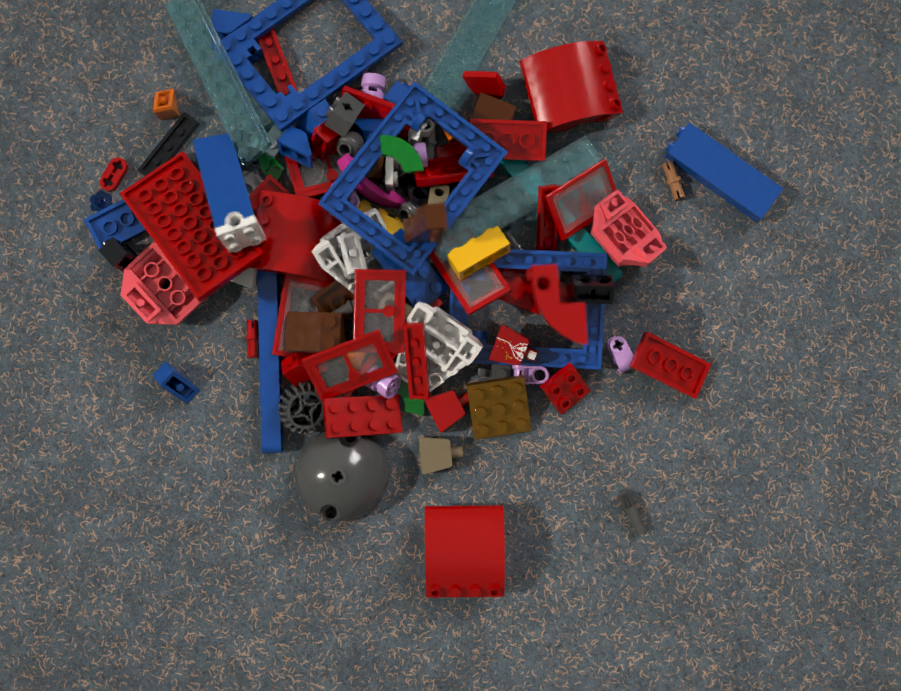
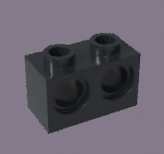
M114 237L106 240L98 250L114 268L123 272L124 268L138 257L128 245Z
M573 274L571 285L573 303L613 304L615 285L612 275Z

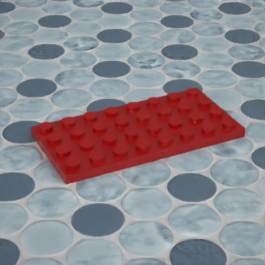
M183 151L119 193L199 302L265 257V254L258 245H251L242 248L238 252L228 253L222 242L217 240L201 174Z

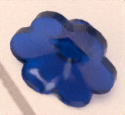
M98 191L96 195L90 197V208L93 211L99 212L113 205L111 202L112 196L105 194L104 191Z

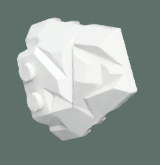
M376 208L364 212V214L387 230ZM342 223L321 237L320 243L315 246L312 253L323 270L354 294L352 284L355 283V278H351L352 274H347L337 239V236L354 231ZM359 236L367 269L380 265L371 254L375 247ZM391 281L366 292L368 294L367 297L369 296L371 299L376 290L383 293L395 283Z
M418 301L407 317L406 323L424 322L430 392L444 383L447 378L458 373L464 366L471 364L483 348L482 343L473 336L470 328L439 307L435 306L432 308L430 305ZM404 344V353H398L396 361L398 373L395 374L408 383Z

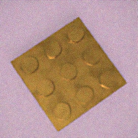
M524 375L466 383L474 440L531 431Z

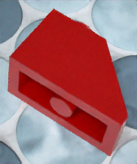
M296 352L281 361L282 374L296 387H298L299 382L305 383L310 380L301 359L316 353ZM327 361L316 365L320 373L328 369Z

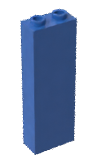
M689 123L686 127L682 126L676 134L678 138L675 143L671 141L665 149L667 151V154L664 156L666 159L674 161L677 167L756 223L764 217L783 190L778 184L692 123Z
M231 133L193 139L194 151L214 228L226 225V216L232 212L240 213L243 218L253 216V209Z

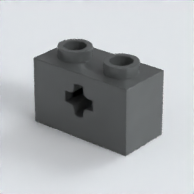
M347 92L341 98L337 96L325 115L328 119L324 125L344 138L365 104Z

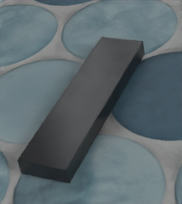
M183 112L137 171L146 176L173 158L200 123L186 112Z

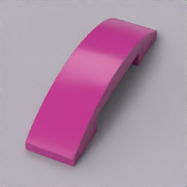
M347 153L337 160V164L342 172L353 159ZM367 177L356 188L363 196L384 207L397 209L406 202L404 198L392 189L385 193Z

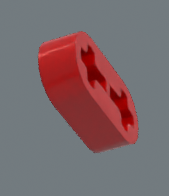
M116 157L108 164L99 181L101 188L105 191L113 192L119 187L128 171V164L125 160ZM116 163H121V166H123V168L117 170V168L115 167ZM106 180H109V181L111 180V181L113 182V185H112V186H110V185L107 186V184L105 183V181H106Z

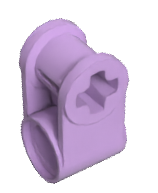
M619 336L609 338L606 346L613 359V363L618 366L617 371L622 374L632 369L629 365L634 354L630 350L627 341ZM615 341L620 342L618 348H613Z
M512 365L514 376L520 375L521 371V375L525 377L526 385L543 384L549 377L547 369L541 366ZM537 370H542L545 373L544 380L538 381L535 379L534 374Z

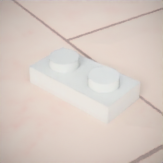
M352 232L337 236L347 274L355 273V269H367L358 234Z

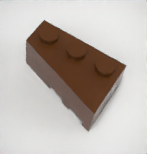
M445 203L425 204L415 211V216L410 214L409 218L403 219L405 243L420 241L439 243L442 242V239H445L448 228Z

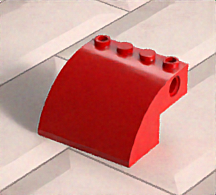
M582 41L564 44L540 51L519 61L535 121H547V133L566 132L581 123L606 122L623 113L604 41Z
M261 190L256 219L266 236V240L258 244L265 257L250 268L261 272L286 274L331 283L335 278L321 268L312 251L320 243L321 237L342 224V222L319 206L318 202L320 200Z
M558 264L531 265L526 269V281H530L531 294L542 318L561 335L577 343L588 344L585 302L560 303ZM540 279H543L546 283V287L543 290L538 287Z
M503 505L425 506L426 598L505 597Z

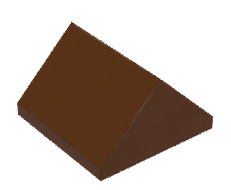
M481 92L471 119L512 120L516 106Z

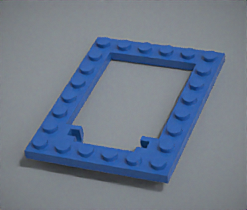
M277 0L214 44L213 48L282 133L304 117L309 109L324 99H329L344 86H347L403 45L402 40L368 0L341 1L374 40L301 93H298L290 84L287 86L289 92L285 96L281 91L275 94L251 63L257 62L263 54L262 48L256 41L314 0Z
M415 81L318 202L319 206L412 276L418 271L438 243L420 241L413 242L408 247L347 201L382 157L380 135L397 137L406 125L418 133L421 129V124L423 122L426 123L430 119L467 147L458 164L468 172L444 202L448 226L447 232L508 153V151Z
M510 249V253L493 263L497 268L528 269L531 265L558 264V271L586 272V275H606L607 253ZM482 268L468 276L466 281L460 284L469 296L470 280L489 281V275ZM450 289L449 315L468 327V315ZM585 303L588 344H582V349L527 346L537 350V355L534 362L523 358L520 365L563 368L570 362L575 368L601 370L605 304ZM472 330L473 336L478 338L483 345V348L472 363L513 365L489 360L493 345L486 344L487 331Z

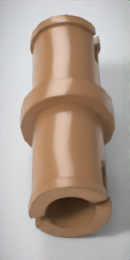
M674 161L662 164L668 180L666 183L670 186L674 201L679 199L677 191L680 198L686 197L680 182L682 179L677 174Z

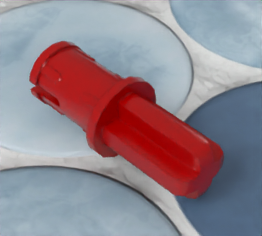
M247 320V337H245V340H247V357L258 358V320H254L253 328L252 320Z

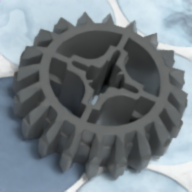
M299 382L298 388L293 384L291 385V391L285 389L287 395L286 397L280 396L283 402H279L278 406L282 409H279L277 413L282 415L279 419L281 422H284L286 428L290 427L291 432L297 430L298 434H302L303 430L306 434H309L310 428L316 431L317 424L320 427L323 426L320 422L322 419L324 420L323 402L314 385L311 386L309 382L303 385L302 382ZM311 394L315 398L304 400L301 395ZM295 400V405L292 408H290L292 402ZM302 403H303L304 405H306V406H305V412L302 411V410H303V407H302L303 405H302ZM317 408L315 414L312 416L313 410ZM301 416L306 419V421L302 422L292 420L295 417Z

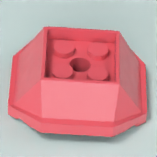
M618 189L594 207L591 235L617 266L636 265L646 267L667 249L655 226L631 199L623 196Z
M155 242L124 268L120 295L147 324L179 325L207 299L205 298L201 302L196 299ZM166 280H170L169 288L164 289L163 283Z

